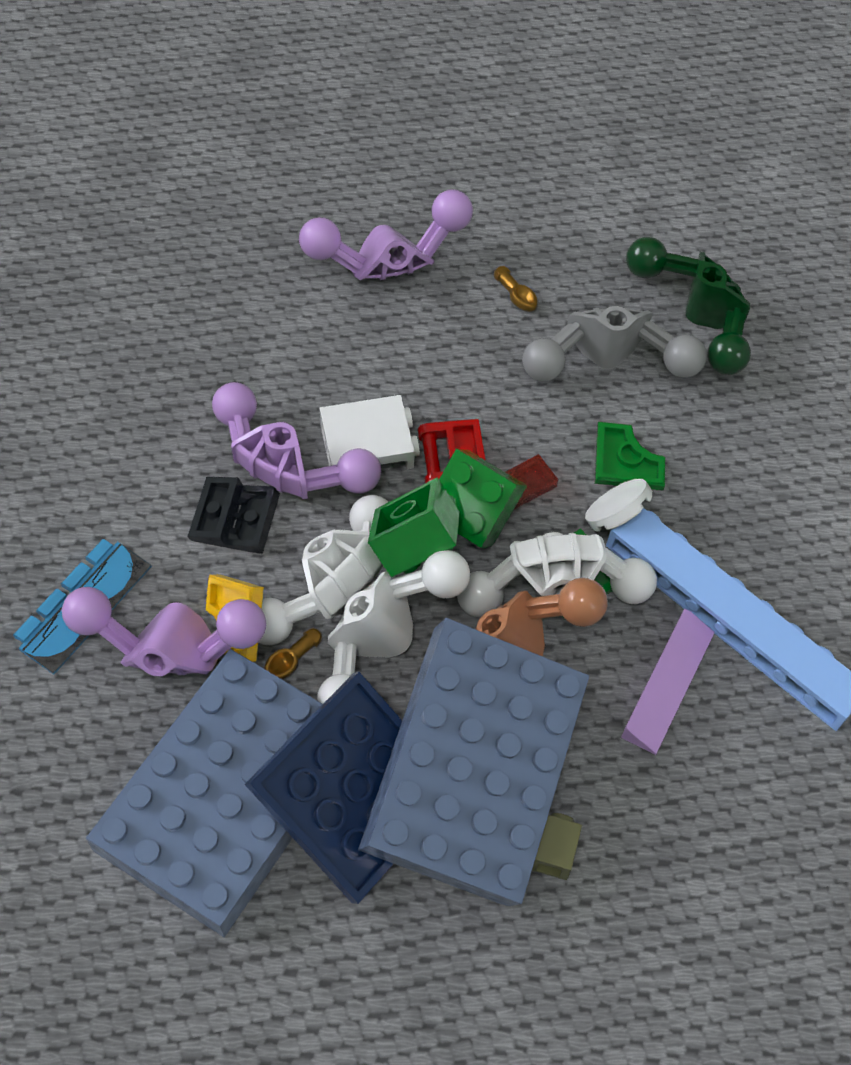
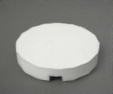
M633 479L624 482L600 496L587 510L585 519L594 531H600L601 526H604L606 530L617 528L641 512L644 508L641 503L645 499L650 502L653 491L643 479Z

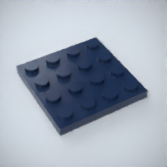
M360 672L353 673L244 784L349 901L354 904H359L393 865L391 862L359 851L358 848L402 723L400 717Z

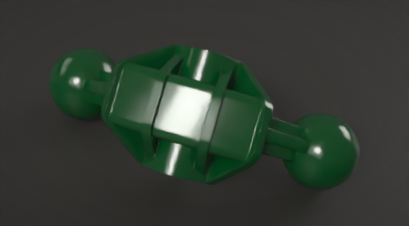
M642 237L635 240L628 248L626 254L629 270L634 275L645 279L653 278L663 270L692 276L693 279L685 312L687 319L696 325L714 329L723 328L722 334L716 336L708 347L707 357L711 367L724 375H733L741 372L750 361L751 349L747 340L742 336L744 323L750 310V303L743 296L740 286L734 283L720 264L715 263L705 255V252L700 251L698 259L667 253L663 243L653 237Z

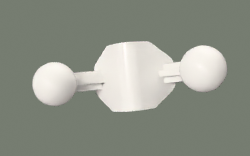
M378 495L361 497L353 504L349 514V521L353 531L331 530L314 538L306 545L303 551L302 563L309 593L286 603L276 598H263L262 611L266 618V630L258 643L263 645L281 643L289 636L293 623L319 612L326 619H331L344 613L347 601L354 594L363 591L371 585L384 566L368 544L374 511L376 508L388 503L386 499Z
M550 532L533 539L514 541L510 545L511 555L490 573L485 571L470 573L467 587L461 594L457 595L461 608L467 614L481 618L486 612L497 609L502 604L504 598L503 589L520 574L526 578L541 596L560 594L562 588L571 580L576 578L594 580L599 571H602L610 577L612 591L618 599L628 604H639L645 602L654 594L657 586V576L653 567L643 559L628 558L622 560L605 547L603 538L597 534L576 535L575 533H569L568 535H563L558 532Z
M451 550L436 552L427 558L422 570L392 578L387 571L382 572L368 588L354 594L347 601L344 613L340 617L341 620L328 636V644L335 650L333 676L327 678L320 686L317 701L324 704L355 673L356 656L390 658L404 653L412 642L413 621L407 596L427 590L439 598H453L461 594L470 580L469 565L464 557Z

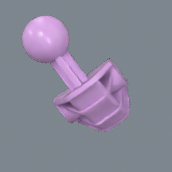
M447 190L440 193L432 205L434 221L417 245L392 227L379 225L371 231L358 253L341 241L339 229L332 221L320 217L313 218L303 225L299 234V243L303 252L310 258L316 260L332 258L350 270L359 280L365 278L385 280L386 277L404 273L411 274L414 270L434 263L431 257L449 232L459 231L468 225L473 214L472 203L463 192L458 190Z
M231 382L224 384L215 392L212 400V409L216 418L229 427L233 460L250 472V476L253 478H259L263 482L275 487L279 492H287L302 499L308 498V491L341 485L351 493L362 494L372 490L378 484L381 477L380 462L372 452L361 448L352 449L344 453L337 465L304 471L296 431L291 425L277 422L261 425L251 431L249 421L256 412L257 402L250 388L241 383Z
M81 587L72 591L66 597L62 606L63 620L71 631L80 635L100 634L125 654L121 661L123 666L139 668L153 676H164L167 673H176L177 675L190 673L208 674L214 668L218 658L231 647L237 649L252 647L261 640L266 630V618L262 609L256 603L246 599L233 600L220 610L216 621L217 630L213 634H211L203 618L191 608L182 603H170L153 618L138 637L111 617L112 607L108 597L96 588Z

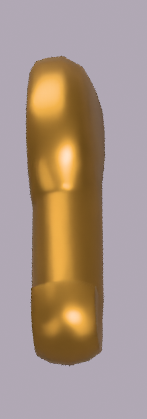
M499 266L496 268L494 277L497 282L500 281L508 290L513 304L524 311H534L537 308L538 300L532 289L519 284L512 277L511 271L507 267Z
M316 628L306 630L303 633L304 636L290 648L279 649L272 653L267 659L264 669L280 679L287 678L295 671L298 660L313 646L317 647L322 640L321 632Z

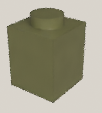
M552 813L551 816L548 815L532 871L567 881L572 870L582 824L575 823L573 818L565 814Z

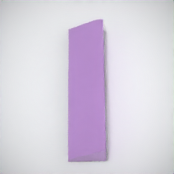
M684 608L621 737L655 755L715 633L691 611Z

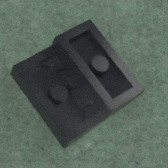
M206 477L187 537L194 542L263 554L280 493L273 486L243 485L238 477Z

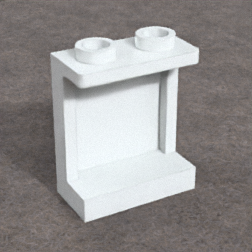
M401 395L319 408L320 426L329 466L337 465L340 457L347 451L361 448L372 452L378 458L380 465L405 461L407 469L414 468V458L420 455L417 436H411L409 428L413 427L412 415L409 407L404 408Z

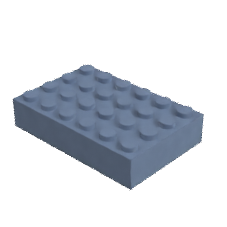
M445 618L433 630L358 850L506 906L522 904L589 675Z
M229 649L88 834L86 840L93 852L222 937H225L292 840L291 835L244 784L323 704L234 650Z

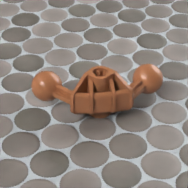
M589 578L571 580L562 588L560 594L532 597L527 591H520L504 605L486 612L479 619L475 629L543 657L545 642L542 618L563 616L573 625L580 627L591 626L604 616L608 605L607 595L598 582Z

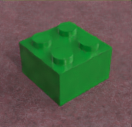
M457 448L439 478L460 512L458 534L480 548L492 547L527 487L526 484L471 451Z
M437 477L376 508L368 544L391 578L402 572L404 574L411 573L432 554L439 551L453 550L457 543L460 512Z

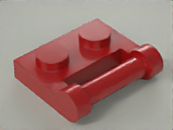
M479 419L425 423L417 429L418 438L423 442L427 475L424 478L425 483L437 477L439 479L443 473L440 471L436 443L438 438H446L449 460L456 448L469 450L485 460Z

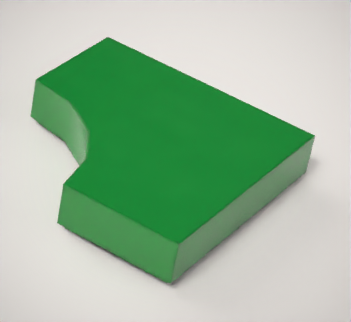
M598 422L594 484L618 486L633 479H643L651 489L664 490L665 457L653 454L643 448L634 436L632 425Z

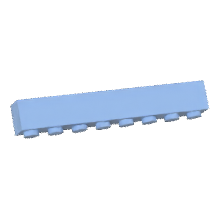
M643 508L637 516L623 525L610 530L606 546L623 560L640 558L648 562L656 572L657 588L683 609L691 611L713 630L714 634L833 730L837 731L851 715V670L836 660L828 649L818 646L804 634L799 626L785 620L775 612L774 608L767 601L757 598L746 589L739 579L731 577L724 572L711 557L696 550L683 535L672 531L652 511H647Z

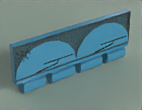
M102 539L85 557L89 563L94 565L92 570L81 562L61 585L70 593L81 587L96 588L108 597L113 610L152 566L121 543L117 542L113 546L105 539ZM55 589L36 610L39 615L45 618L43 622L31 615L13 634L16 639L23 643L19 650L52 674H55L89 636L77 634L66 626L62 617V606L68 595L59 589Z

